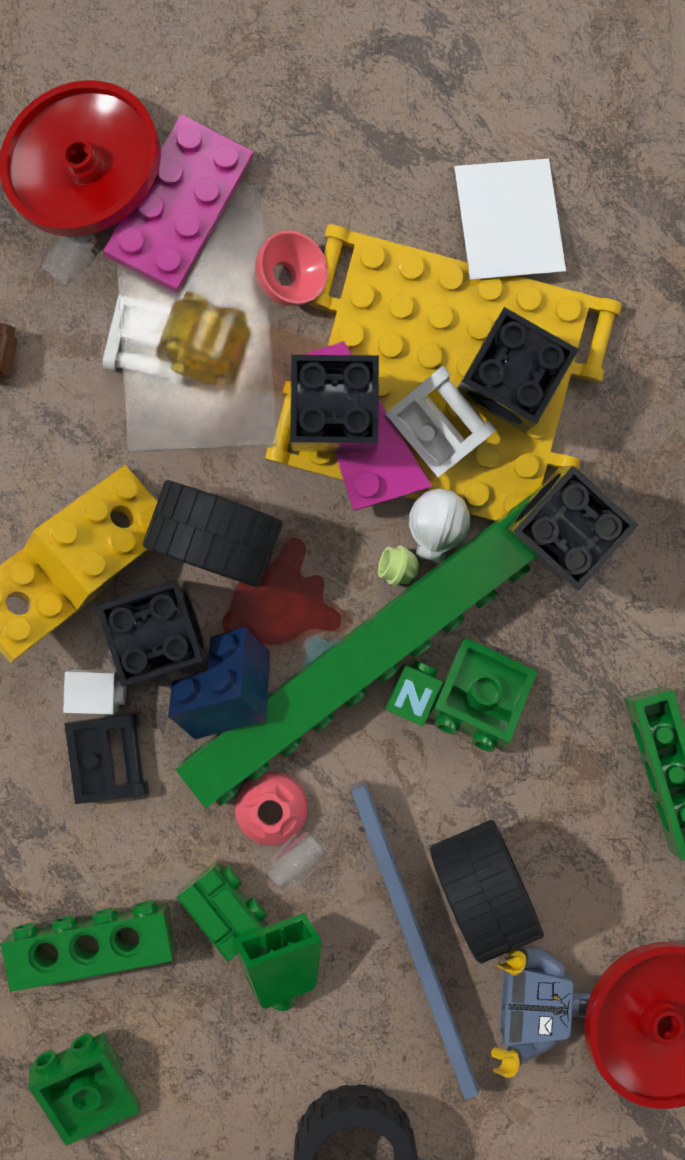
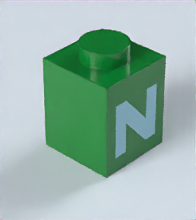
M417 660L414 661L413 666L403 663L384 705L385 710L423 727L443 683L441 679L434 677L437 669Z

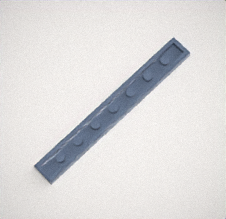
M364 780L350 786L353 798L464 1099L467 1100L478 1096L479 1089L368 785Z

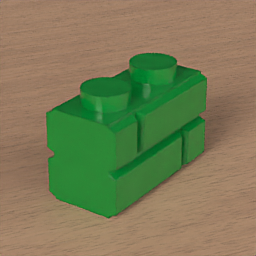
M217 860L182 887L176 898L228 962L237 955L232 939L267 927V922L264 919L268 914L256 897L253 896L248 900L239 886L243 882L236 871L230 865H226L223 868Z

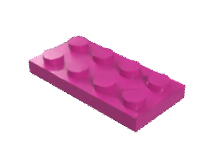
M181 114L161 148L160 166L153 186L140 205L119 222L103 250L104 256L178 294L253 159V151Z

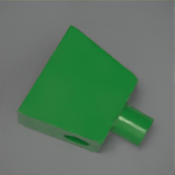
M305 913L232 939L245 977L261 1008L273 1007L277 1011H287L294 1006L295 997L308 993L316 987L322 940Z

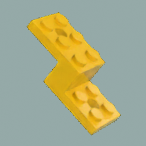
M123 465L34 529L24 548L0 565V652L11 664L102 594L116 575L149 551L142 544L157 500L126 465ZM113 512L124 513L129 519L130 526L127 528L116 526L112 522L110 514ZM10 597L23 599L27 604V613L22 615L12 613L7 608L6 600Z

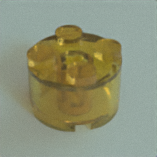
M186 292L182 300L176 301L172 305L156 348V356L162 362L165 355L173 361L170 369L189 379L215 385L217 378H227L225 385L233 384L251 338V330L247 325L248 315L238 308L226 307L224 309L209 303L200 294Z

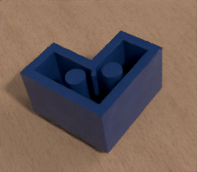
M247 627L211 636L207 671L172 681L168 717L195 740L265 722L267 717L270 651Z

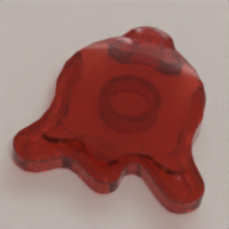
M291 538L285 543L277 559L268 565L260 587H254L242 582L238 583L233 595L231 608L222 621L225 632L247 627L262 644L279 645L295 639L302 632L309 629L333 631L340 626L341 616L338 611L323 602V578L319 575L307 578L301 575L300 570L306 554L304 542L298 538Z

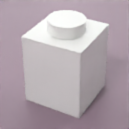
M82 669L65 671L63 713L113 715L119 711V705H125L127 687L121 686L117 671Z

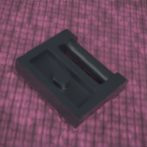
M139 712L64 723L75 804L140 796L150 793L148 780L143 778L137 725H140ZM121 728L128 783L116 784L109 732L111 729Z

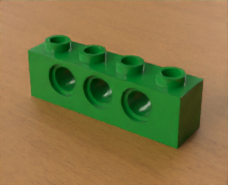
M660 686L624 697L623 699L669 851L683 861L685 860V727L673 689Z
M155 900L136 903L132 905V910L117 913L116 908L98 910L92 913V918L78 921L75 915L64 916L53 920L51 926L37 928L36 923L19 925L12 928V933L1 942L10 992L171 962L177 951L168 903L157 905ZM124 927L133 928L139 935V941L133 944L126 943L120 937L119 930ZM90 935L94 937L98 942L99 949L96 951L84 949L80 943V936ZM50 943L54 945L58 951V958L50 959L45 957L40 950V944Z

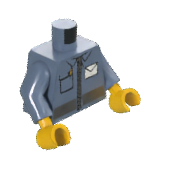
M539 947L517 948L507 953L509 957H504V963H497L496 965L503 970L499 1034L504 1046L509 1047L507 1050L500 1047L493 1048L491 1057L502 1060L501 1065L498 1068H494L493 1072L506 1078L515 1076L520 1065L554 1048L559 1044L560 1040L570 1038L572 1017L585 1018L587 1004L591 993L573 992V979L568 971H565L563 964Z

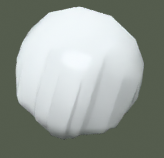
M436 489L425 492L414 502L409 513V528L412 538L418 545L415 556L418 559L433 560L439 564L446 559L447 551L456 547L465 538L470 527V514L465 501L449 490Z

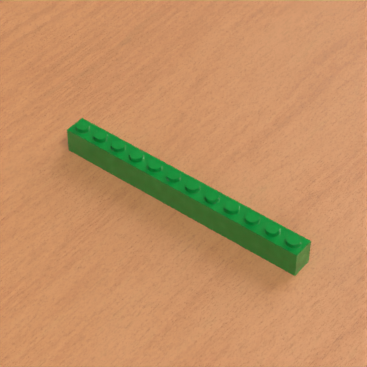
M541 487L269 693L265 722L216 734L180 761L175 771L205 809L214 802L219 806L226 803L238 792L235 786L248 777L252 782L270 768L267 762L279 752L283 757L293 752L302 744V740L299 737L313 728L315 732H318L326 727L335 718L332 714L333 711L344 703L349 708L360 701L367 694L364 688L375 679L382 683L393 676L400 669L396 663L408 654L415 658L432 645L429 638L443 629L445 633H448L465 620L462 613L475 604L478 608H481L498 595L495 588L508 579L510 583H514L528 573L531 569L528 563L535 557L505 531L504 528Z

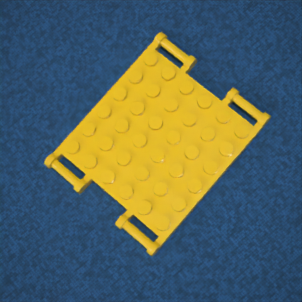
M328 224L326 226L324 238L327 242L323 255L328 269L327 281L320 295L306 304L317 309L336 313L328 346L344 341L352 355H379V400L386 412L391 410L443 365L451 373V376L448 378L458 387L504 307L576 348L579 347L588 311L599 314L586 364L576 363V356L574 357L538 423L526 433L469 402L485 422L489 420L497 430L441 476L437 477L399 431L432 486L431 488L402 497L417 500L427 491L436 489L453 491L465 501L470 515L495 522L542 486L547 466L559 468L560 466L573 465L579 470L580 459L553 453L551 448L570 377L593 383H602L605 372L602 369V364L614 319L620 316L621 302L609 298H598L520 276L470 280L468 262L353 232L339 225ZM344 245L352 247L354 250L342 295L338 299L331 297L329 293L341 248ZM285 381L282 391L285 394V399L272 448L267 447L264 459L343 481L335 452L300 451L299 455L287 452L290 443L291 381ZM436 388L428 394L464 439L472 434Z

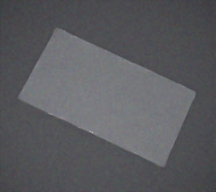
M260 183L238 184L178 294L117 263L128 452L136 454L149 451L252 446L271 447L272 445H277L267 295L259 285L255 272V259L259 249L264 244Z

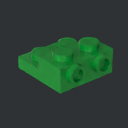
M464 637L458 646L448 673L443 679L428 717L435 719V727L444 733L456 735L460 731L473 737L471 743L483 751L494 752L495 748L502 750L512 739L538 671Z
M104 1032L95 1037L90 1033L82 1034L72 1042L70 1048L57 1054L52 1050L45 1051L30 1066L28 1088L66 1146L140 1112V1101L123 1075L122 1061Z

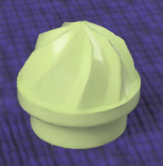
M401 545L396 548L386 547L378 565V576L386 579L387 583L393 586L409 584L419 571L417 557Z

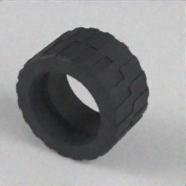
M167 480L163 484L142 545L146 549L254 587H260L283 523L282 520L253 508Z
M494 820L486 821L431 845L430 855L439 881L462 935L477 962L485 963L543 938L544 932Z
M357 1084V1086L343 1085L332 1091L328 1090L308 1106V1110L302 1115L298 1123V1132H296L294 1143V1160H317V1150L323 1141L333 1133L350 1127L371 1129L385 1137L393 1147V1160H418L414 1132L408 1115L400 1108L399 1103L393 1097L390 1098L384 1091L377 1088L373 1089L367 1087V1085Z

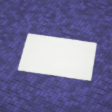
M549 158L454 166L470 280L566 271Z

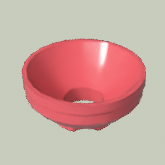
M281 231L275 233L264 242L255 259L256 278L260 287L266 295L281 305L300 306L309 303L319 296L325 287L328 269L323 252L310 237L300 232ZM280 264L288 268L292 275V281L289 286H283L276 281L273 275L275 265Z
M265 772L252 782L249 779L241 787L235 802V816L242 832L252 841L266 846L284 844L293 839L303 828L308 814V802L302 787L295 779L280 772ZM268 800L277 802L283 810L281 819L274 824L263 822L258 815V808L263 802Z

